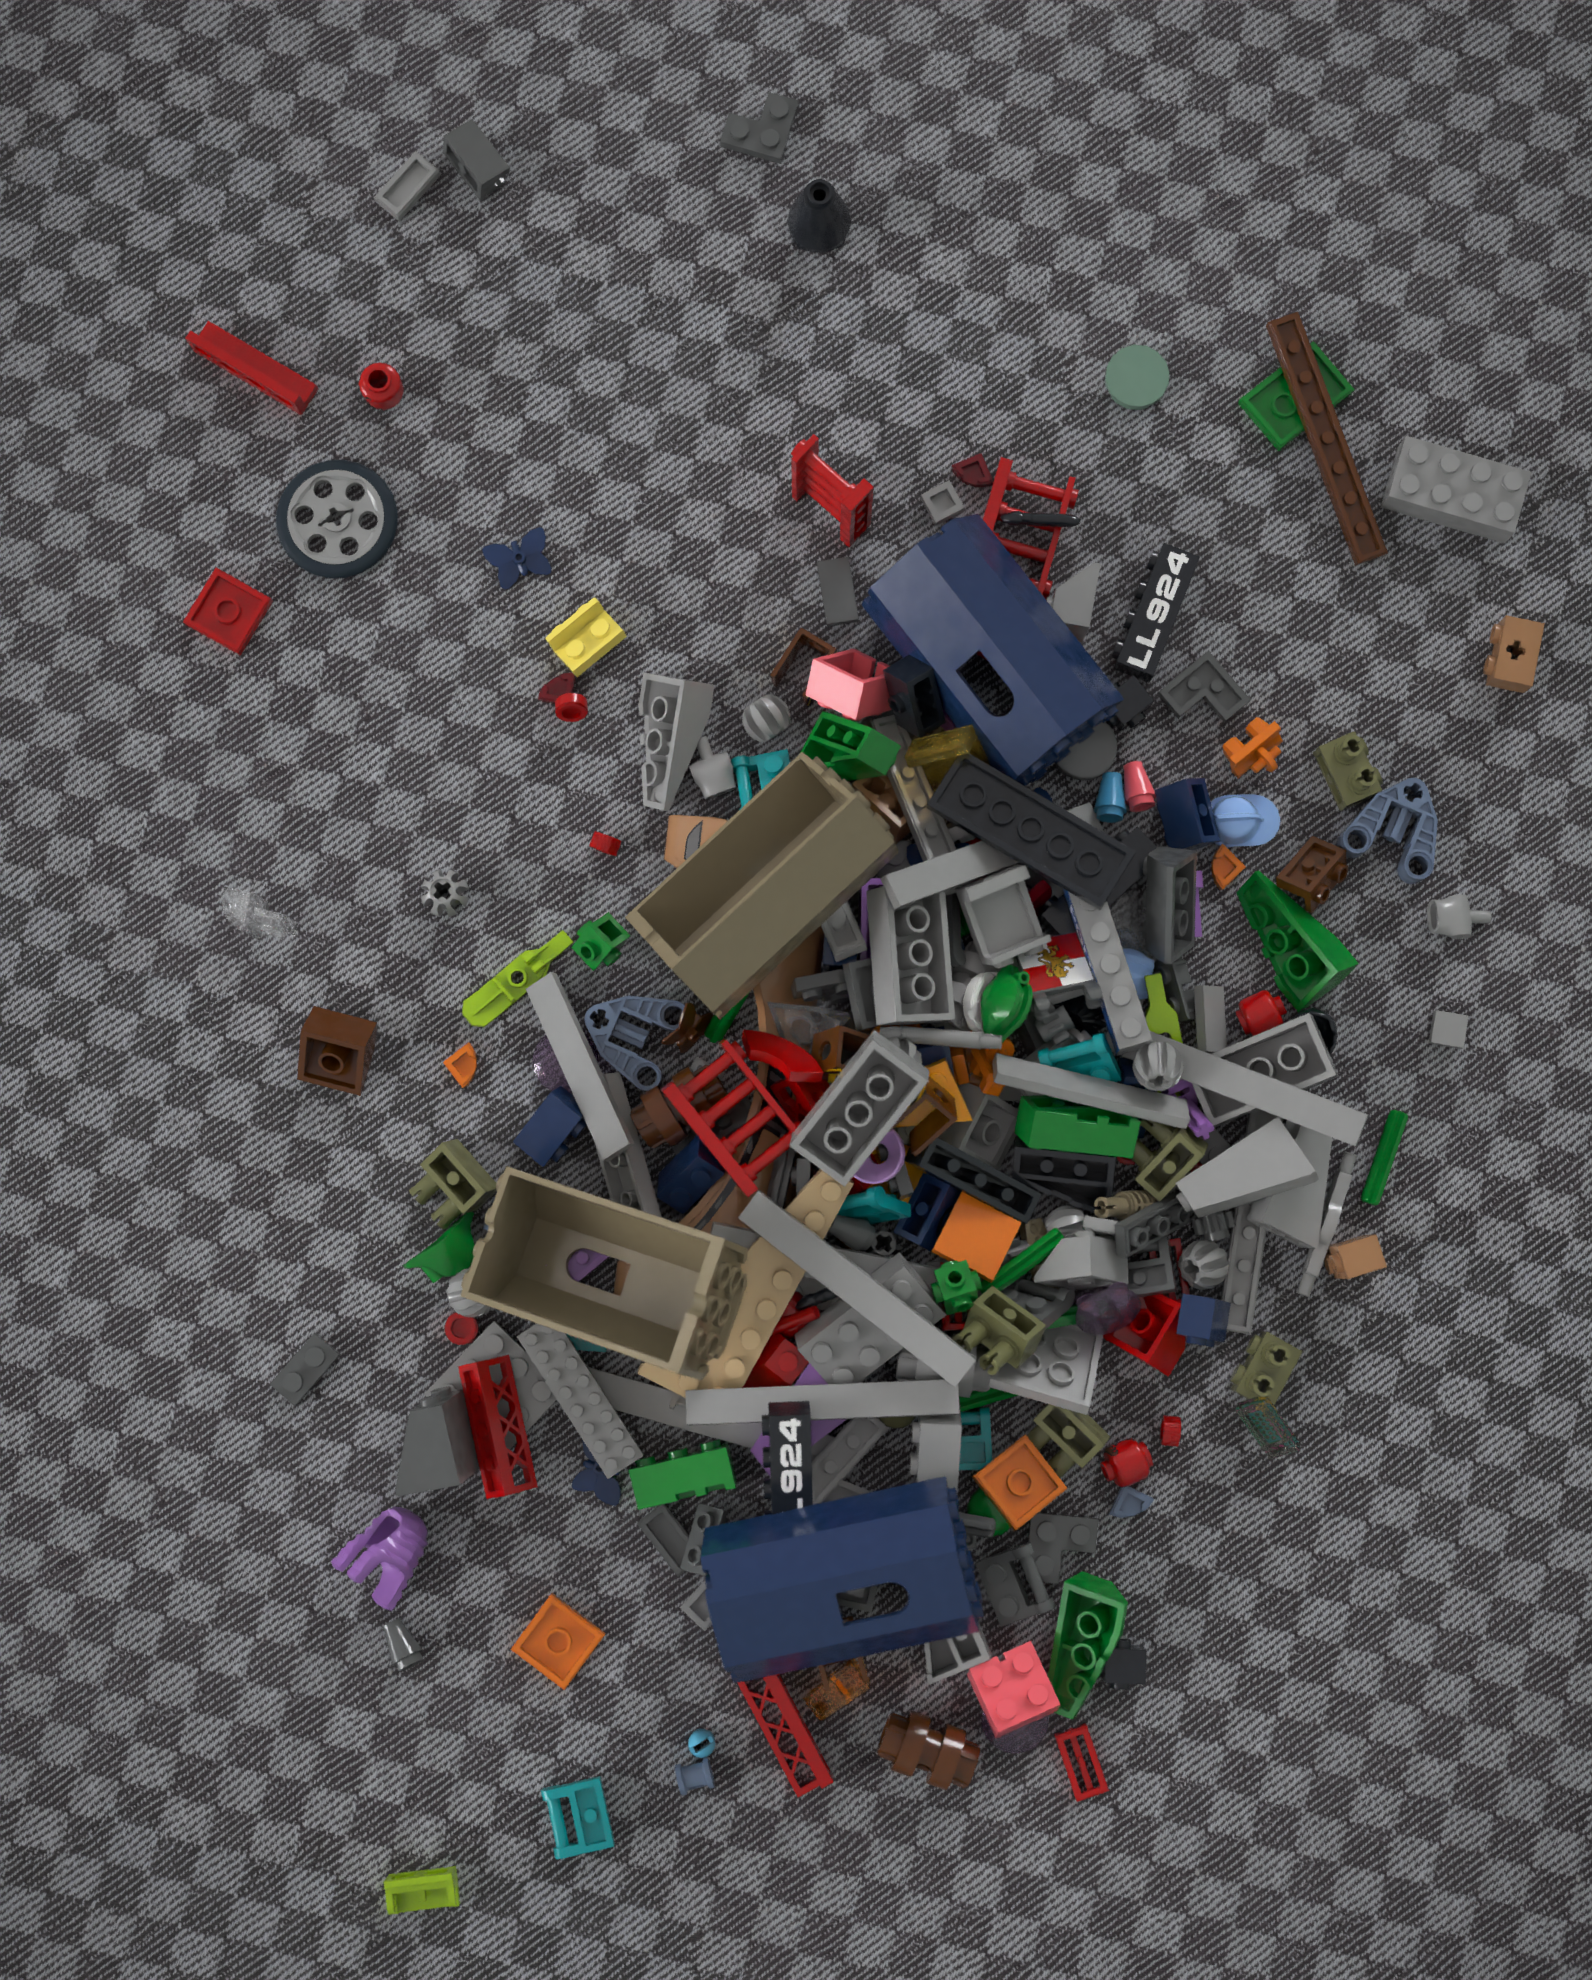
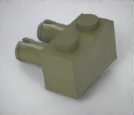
M1355 731L1323 744L1313 752L1340 811L1368 800L1382 791L1380 786L1383 784L1382 777L1378 769L1371 766L1367 758L1369 755L1368 747L1363 738H1359Z
M1141 1119L1140 1126L1160 1142V1148L1157 1151L1155 1149L1151 1151L1137 1138L1134 1156L1130 1158L1139 1166L1137 1168L1139 1171L1134 1180L1160 1202L1174 1188L1176 1182L1181 1180L1205 1155L1209 1144L1201 1137L1197 1138L1188 1126L1186 1129L1173 1128L1170 1125Z
M458 1139L442 1142L420 1164L427 1174L409 1190L412 1197L418 1194L415 1198L418 1203L425 1205L440 1188L449 1198L431 1214V1218L433 1221H436L438 1218L441 1219L437 1225L442 1229H447L461 1213L466 1214L478 1210L497 1192V1183Z
M991 1286L973 1302V1307L969 1312L963 1330L955 1335L952 1340L961 1347L965 1345L963 1348L969 1353L980 1342L988 1347L990 1350L981 1356L979 1363L984 1371L992 1365L987 1373L994 1375L1007 1362L1017 1369L1034 1354L1046 1324L994 1286Z
M1261 1331L1259 1336L1254 1334L1246 1347V1352L1249 1355L1244 1365L1239 1363L1230 1378L1233 1385L1230 1390L1254 1402L1259 1398L1264 1399V1397H1267L1265 1400H1268L1269 1403L1271 1402L1274 1407L1303 1351L1269 1332ZM1262 1401L1259 1406H1265V1403L1262 1405ZM1267 1403L1266 1407L1271 1411L1273 1408L1271 1405L1269 1407Z
M1046 1404L1036 1415L1033 1421L1037 1425L1027 1434V1437L1038 1451L1051 1439L1061 1447L1048 1461L1052 1469L1057 1468L1055 1473L1059 1478L1075 1463L1083 1468L1106 1445L1110 1438V1435L1088 1414L1085 1415L1050 1404Z

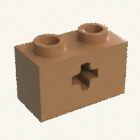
M1506 615L1498 624L1493 625L1489 642L1494 644L1492 655L1487 656L1483 669V674L1488 675L1487 686L1525 693L1533 686L1545 623ZM1509 648L1513 649L1512 654L1507 651ZM1512 655L1517 656L1515 659H1511Z
M887 776L860 779L852 784L855 791H860L871 803L869 808L874 813H878L890 826L889 831L895 837L893 839L895 844L911 832Z
M1376 1234L1361 1235L1329 1245L1324 1259L1327 1272L1333 1274L1335 1279H1351L1387 1267Z

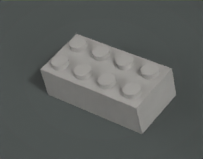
M1405 436L1397 447L1380 508L1505 544L1515 533L1532 472Z
M884 886L866 891L876 1026L935 1024L955 1020L945 892L894 910Z
M1310 1013L1212 1053L1214 1056L1303 1090H1308L1339 1077L1314 1017ZM1192 1083L1205 1116L1214 1128L1259 1110Z
M874 1030L793 1132L790 1147L845 1187L928 1083L929 1070Z
M900 1252L870 1275L933 1325L946 1316L942 1302L936 1303L932 1289ZM841 1298L823 1311L819 1319L809 1322L795 1334L798 1351L828 1384L859 1383L904 1348Z

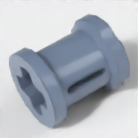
M708 1757L703 1758L702 1762L683 1767L681 1764L675 1765V1773L681 1796L687 1795L689 1790L708 1786L709 1789L715 1788L713 1772Z

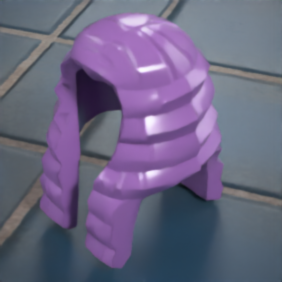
M392 1507L383 1511L378 1518L373 1519L371 1526L365 1528L364 1533H359L354 1540L348 1541L346 1546L340 1550L338 1556L331 1561L332 1567L343 1572L363 1547L368 1548L347 1571V1576L352 1581L361 1584L381 1564L383 1570L380 1582L371 1596L376 1604L391 1611L402 1598V1590L407 1587V1580L413 1576V1569L418 1566V1558L424 1555V1547L428 1545L426 1525L418 1515L402 1507Z

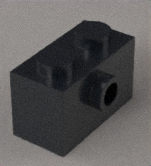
M908 655L883 670L890 696L888 703L894 712L898 726L921 738L946 723L932 667Z

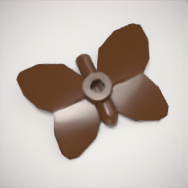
M687 1002L679 1021V1027L664 1038L662 1044L671 1045L676 1043L679 1046L680 1053L687 1052L704 1035L705 1029L714 1015L711 1013H706L702 1016L696 1014L694 1004Z

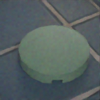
M1131 345L1120 349L1112 356L1105 370L1104 383L1116 404L1126 409L1143 410L1162 399L1169 385L1170 372L1165 359L1158 351L1144 345Z

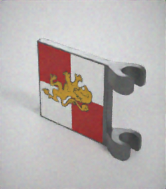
M1076 931L1050 936L1052 941L1043 944L1044 950L1030 956H1025L1024 953L1015 956L1020 971H1026L1030 976L1028 984L1032 987V1007L1037 1020L1049 1018L1048 1009H1050V1002L1047 997L1049 995L1083 989L1088 1009L1101 1007L1102 990L1094 978Z

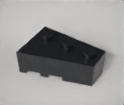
M1016 1136L1012 1178L1049 1196L1052 1194L1070 1202V1205L1083 1208L1095 1213L1094 1210L1101 1209V1206H1094L1097 1198L1112 1197L1116 1157L1049 1149H1032L1027 1147Z

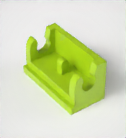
M456 1866L389 1874L384 1880L388 1915L441 1907H457L460 1905Z

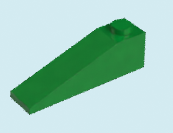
M1259 870L1255 871L1236 892L1251 928L1257 930L1264 945V948L1261 949L1265 959H1270L1277 976L1273 978L1277 987L1298 1012L1306 1009L1339 985L1359 964L1334 934Z
M1083 1571L1064 1581L1048 1672L1050 1683L1061 1704L1058 1711L1054 1713L1071 1720L1076 1718L1123 1634L1128 1601L1113 1582Z

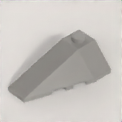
M643 673L638 704L639 716H644L645 733L640 735V745L646 748V762L641 767L643 806L663 811L670 810L709 719L713 701V684Z

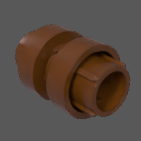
M704 1065L696 1071H693L688 1066L672 1076L674 1084L676 1086H679L681 1083L683 1085L687 1084L709 1065ZM717 1076L693 1095L694 1100L690 1104L697 1113L702 1110L706 1112L728 1094L719 1077ZM658 1085L642 1094L640 1097L643 1103L631 1110L630 1116L650 1148H656L665 1142L672 1147L689 1137L685 1128L688 1123Z
M912 1710L907 1718L896 1713L889 1714L879 1740L877 1753L880 1757L892 1761V1771L908 1777L913 1775L916 1768L928 1772L926 1783L945 1791L950 1784L962 1788L968 1787L979 1759L980 1747L976 1743L965 1740L966 1730L946 1723L942 1731L938 1732L929 1728L931 1717Z

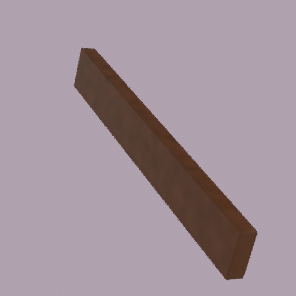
M1298 312L1269 321L1266 324V328L1354 564L1357 566L1388 554L1300 315Z

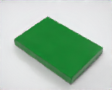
M1313 341L1310 345L1335 408L1349 397L1355 389ZM1281 367L1238 401L1240 407L1278 452L1305 431Z

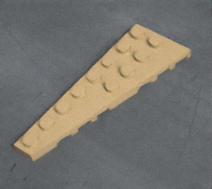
M820 1169L797 1193V1196L785 1210L824 1239L854 1183L850 1180L844 1187ZM760 1236L748 1248L746 1262L744 1264L741 1263L742 1273L747 1274V1286L725 1350L718 1359L712 1358L708 1361L706 1365L709 1366V1372L703 1380L681 1375L647 1362L640 1364L637 1374L686 1398V1390L742 1388L806 1271Z

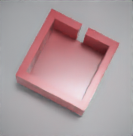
M856 649L814 658L806 696L818 701L817 704L821 707L834 709L842 713L845 719L851 721H860L865 717L881 715L883 712L892 710L888 703L890 696L883 672L890 665L878 662L875 676L873 677L876 659Z
M1031 1641L1004 1652L1001 1662L995 1656L968 1670V1679L996 1739L1058 1711L1061 1705Z

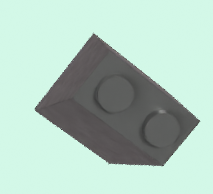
M448 1386L432 1390L431 1396L420 1399V1404L409 1411L395 1488L397 1497L461 1485L480 1469L463 1389L451 1391V1387Z

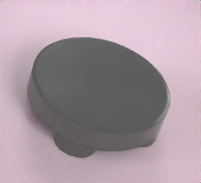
M1101 722L1093 728L1095 732L1088 739L1080 744L1076 743L1069 748L1071 753L1055 764L1061 774L1072 779L1085 781L1102 776L1111 767L1117 753V740L1113 730L1107 723L1103 724Z

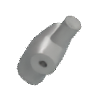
M707 736L701 737L697 745L701 760L689 765L695 784L701 790L704 799L707 800L736 789L737 786L734 780V769L728 753L722 752L713 755Z
M1464 894L1452 895L1440 900L1432 899L1427 906L1429 931L1432 934L1446 935L1452 939L1471 937L1472 924H1489L1492 918L1490 911L1470 910L1467 895Z

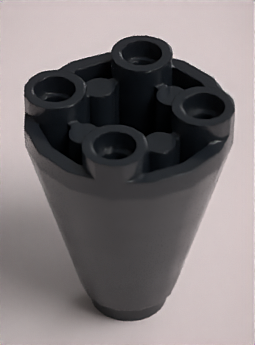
M816 179L807 184L789 209L787 222L790 235L798 248L810 252L823 253L843 246L850 231L851 216L849 207L832 184L823 179Z

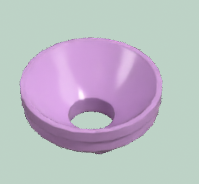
M894 1129L888 1132L879 1143L883 1144L888 1150L887 1160L882 1164H876L873 1162L870 1154L854 1174L856 1179L864 1183L880 1184L889 1181L901 1170L905 1159V1147L903 1140Z

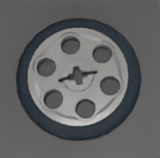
M327 460L311 465L298 473L285 488L280 497L276 512L277 533L280 543L289 558L300 568L313 575L326 578H347L361 574L374 566L387 553L394 540L398 525L397 506L393 493L386 482L372 469L360 463L347 460ZM321 483L332 485V493L327 498H319L315 494L317 486ZM358 485L363 487L365 493L362 499L358 501L348 499L347 492L352 486ZM303 508L313 511V519L307 524H301L296 520L297 513ZM338 512L340 516L345 514L341 518L342 524L338 526L334 522L329 523L333 519L332 513ZM373 514L377 517L378 522L373 529L366 530L360 526L361 518L364 515ZM315 537L326 539V547L319 553H314L309 549V543ZM346 540L357 541L359 547L355 554L348 556L341 552V546Z

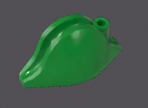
M1011 964L1002 967L983 992L981 999L983 1031L986 1034L1002 1035V1043L1024 1023L1030 1012L1033 991L1031 985L1028 984L1030 976L1026 971L1019 972L1018 968Z
M473 1211L461 1216L434 1243L402 1266L405 1269L421 1268L433 1283L441 1277H453L463 1269H468L474 1258L473 1249L475 1244L471 1235Z

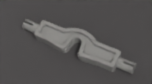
M1344 1151L1339 1169L1334 1174L1323 1207L1319 1244L1317 1249L1309 1248L1301 1272L1303 1275L1296 1291L1300 1295L1310 1297L1315 1279L1320 1274L1352 1179L1351 1172L1357 1155Z

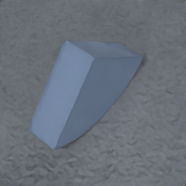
M1130 1486L1120 1487L1108 1514L1120 1518L1135 1516L1145 1511L1152 1504L1154 1498Z

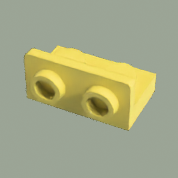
M593 598L588 603L580 606L577 612L565 622L556 626L546 637V641L560 660L578 677L627 636L623 629L604 610L601 603L596 598Z

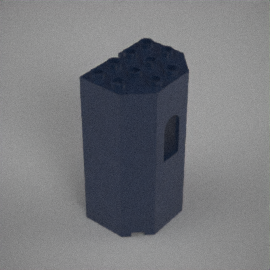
M974 514L955 518L941 527L940 530L943 534L938 532L914 545L869 588L867 593L870 596L865 598L861 605L902 658L911 655L933 668L943 710L980 758L991 767L1027 786L1029 783L1033 784L1048 772L1046 770L1047 767L1053 763L1057 764L1071 753L1069 748L1076 743L1080 744L1088 739L1095 732L1094 727L1101 722L1104 724L1119 712L1116 706L1125 699L980 515ZM979 651L1013 693L1014 705L1007 715L999 716L993 714L958 671Z
M946 1476L814 1504L773 1515L767 1514L705 1528L700 1558L703 1573H709L705 1576L707 1588L705 1590L706 1602L723 1667L727 1673L730 1672L732 1681L738 1683L979 1632L978 1619L984 1617L981 1604V1590L978 1581H975L973 1572L975 1571L971 1550L967 1548V1534L964 1521L960 1519L957 1492L955 1487H948ZM889 1582L902 1585L909 1594L907 1605L900 1611L845 1623L843 1622L836 1595L837 1593Z

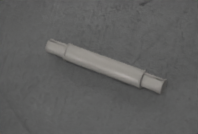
M903 1025L901 1027H880V1034L888 1040L889 1038L898 1037L899 1042L908 1039L914 1044L975 1048L979 1050L981 1048H1002V1035L982 1033V1031L971 1032L907 1027Z

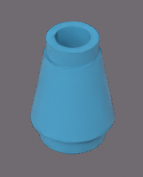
M1105 772L1102 774L1094 807L1099 821L1107 823L1120 822L1123 820V814L1127 812L1122 775L1120 773Z

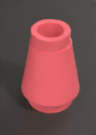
M1133 761L1123 766L1124 797L1131 812H1142L1153 808L1156 795L1142 762Z

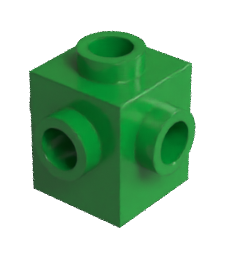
M608 912L594 922L590 920L577 931L576 934L579 938L571 948L595 971L603 964L607 967L611 966L621 957L622 953L619 950L630 938V935Z
M967 1260L961 1262L949 1261L934 1270L935 1283L930 1284L936 1303L942 1302L946 1316L957 1312H964L973 1307V1302L978 1299L977 1291L982 1289V1285L977 1271H970Z

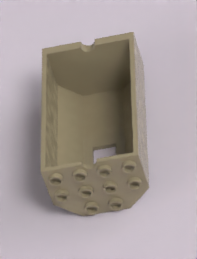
M801 752L625 918L710 1011L721 1019L893 859L899 851L893 840L895 837L889 831L890 826L878 813H874L869 808L871 803L860 791H855L844 778L841 779L832 768H828L817 756L812 760Z
M506 1166L504 1173L501 1174L497 1181V1194L493 1205L489 1207L485 1215V1224L489 1225L488 1232L485 1238H479L475 1243L473 1249L474 1258L470 1269L462 1279V1292L460 1296L669 1371L703 1380L709 1372V1366L706 1365L708 1361L712 1358L718 1359L724 1352L747 1286V1274L742 1273L741 1263L744 1264L747 1260V1248L727 1239ZM581 1249H588L631 1264L620 1296L574 1280L568 1270L571 1256Z

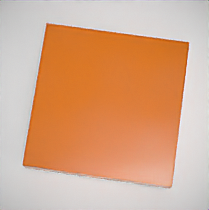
M962 1191L931 1252L948 1261L961 1262L967 1260L970 1271L976 1270L980 1278L992 1283L1022 1222Z
M1026 1434L972 1476L1013 1531L1019 1529L1068 1489Z
M551 1593L510 1650L565 1690L606 1633Z

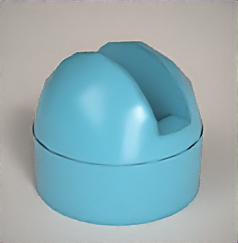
M707 1729L695 1730L688 1740L689 1751L698 1758L708 1757L715 1748L714 1735ZM708 1738L710 1742L708 1745L698 1751L694 1749V1746Z

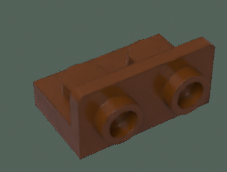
M1311 836L1276 877L1277 887L1304 898L1305 910L1313 913L1319 904L1322 905L1327 901L1330 891L1335 885L1342 883L1346 878L1349 869L1348 865H1346V850Z

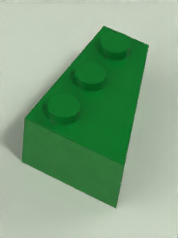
M1047 1095L1021 1096L1014 1133L1027 1147L1032 1149H1049L1133 1158L1141 1122L1133 1116Z

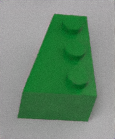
M822 711L801 752L812 760L817 756L828 768H832L841 779L853 781L886 776L889 768L896 761L901 745L871 727Z
M720 1439L700 1444L701 1450L688 1453L686 1447L667 1452L669 1457L667 1459L655 1461L654 1456H649L636 1460V1466L629 1469V1474L638 1510L676 1502L679 1499L695 1495L696 1497L707 1495L708 1492L726 1488V1490L736 1488L738 1482L728 1443L721 1445Z

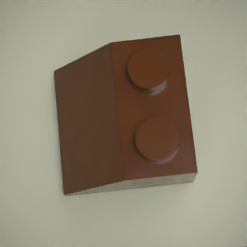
M313 1006L301 1029L297 1080L361 1096L375 1048L377 1022Z

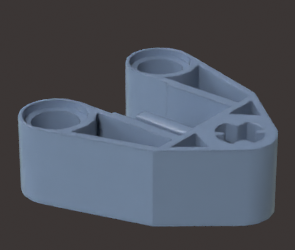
M1408 778L1371 798L1337 839V846L1346 850V858L1353 859L1362 855L1372 845L1389 808L1393 811L1382 837L1387 838L1386 840L1390 842L1394 841L1400 844L1410 819L1414 818V823L1403 847L1404 851L1398 863L1397 872L1400 879L1405 883L1417 884L1430 876L1434 868L1438 819L1425 783L1418 778ZM1408 789L1414 792L1411 796L1416 797L1412 801L1405 798L1408 794H1404V792ZM1349 834L1357 835L1362 843L1360 849H1354L1348 844L1347 838ZM1410 860H1416L1421 864V875H1415L1410 871L1408 866Z
M628 995L590 1007L585 1014V1025L601 1057L642 1092H647L657 1085L659 1087L662 1085L663 1074L656 1064L611 1041L615 1037L643 1049L650 1031L621 1019L623 1014L654 1027L655 1025L668 1032H673L679 1027V1024H668L665 1020L666 1013L674 1008L680 1009L683 1012L685 1005L675 1000ZM603 1012L609 1023L606 1027L601 1024V1029H597L593 1017L596 1014L600 1017V1013ZM647 1068L653 1069L657 1075L656 1081L650 1086H644L639 1082V1074Z

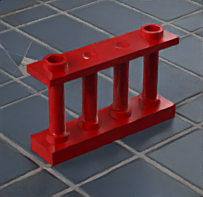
M813 434L808 441L802 439L791 452L793 456L791 458L792 498L798 501L805 492L840 522V540L850 548L871 525L874 487L864 478L858 485L855 483L849 484L819 457V438Z
M1001 457L983 520L993 532L996 520L1003 522L1000 519L1002 514L1013 511L1030 513L1008 507V503L1002 501L1005 490L1012 491V489L1062 502L1059 514H1066L1067 507L1074 509L1079 490L1073 488L1076 478L1069 477L1066 489L1050 486L1016 476V472L1011 471L1013 460ZM1031 526L1053 532L1048 550L998 537L999 533L993 532L1010 554L1044 563L1040 580L1029 579L1043 597L1047 599L1053 581L1047 580L1062 527Z
M723 1039L719 1043L725 1051L723 1055L687 1084L683 1085L681 1083L679 1086H676L671 1081L661 1091L741 1191L749 1197L758 1190L757 1186L753 1183L758 1179L756 1175L790 1148L792 1134L801 1122L797 1120L793 1123L743 1061L747 1054L736 1041L730 1044L726 1039ZM735 1063L747 1079L706 1112L702 1110L697 1113L690 1104L694 1100L693 1095ZM756 1089L768 1105L728 1138L723 1136L719 1140L711 1130L716 1126L714 1122ZM777 1116L789 1132L748 1165L745 1162L740 1166L732 1156L737 1152L735 1149Z

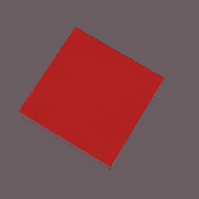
M215 567L183 623L241 656L273 600Z

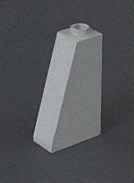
M1276 1117L1176 1182L1181 1192L1176 1197L1186 1212L1193 1210L1196 1216L1200 1218L1312 1184L1319 1180L1316 1170L1279 1117Z
M1287 1120L1285 1124L1286 1129L1316 1170L1319 1180L1312 1184L1253 1201L1246 1220L1300 1248L1317 1249L1320 1239L1332 1137Z

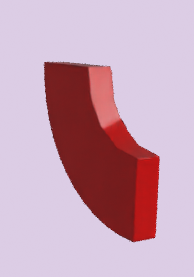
M743 1030L741 1039L749 1060L770 1064L772 1067L780 1070L787 1080L791 1082H821L824 1073L822 1068L803 1048L770 1033Z

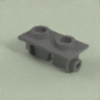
M1182 956L1172 964H1164L1160 960L1155 961L1154 974L1161 973L1166 1002L1177 1013L1179 1023L1195 1019L1194 988L1183 991L1182 985L1192 982L1187 961L1183 960Z
M698 1503L680 1567L681 1570L702 1576L709 1574L703 1573L700 1558L704 1530L707 1527L726 1524L729 1520L726 1518V1510Z

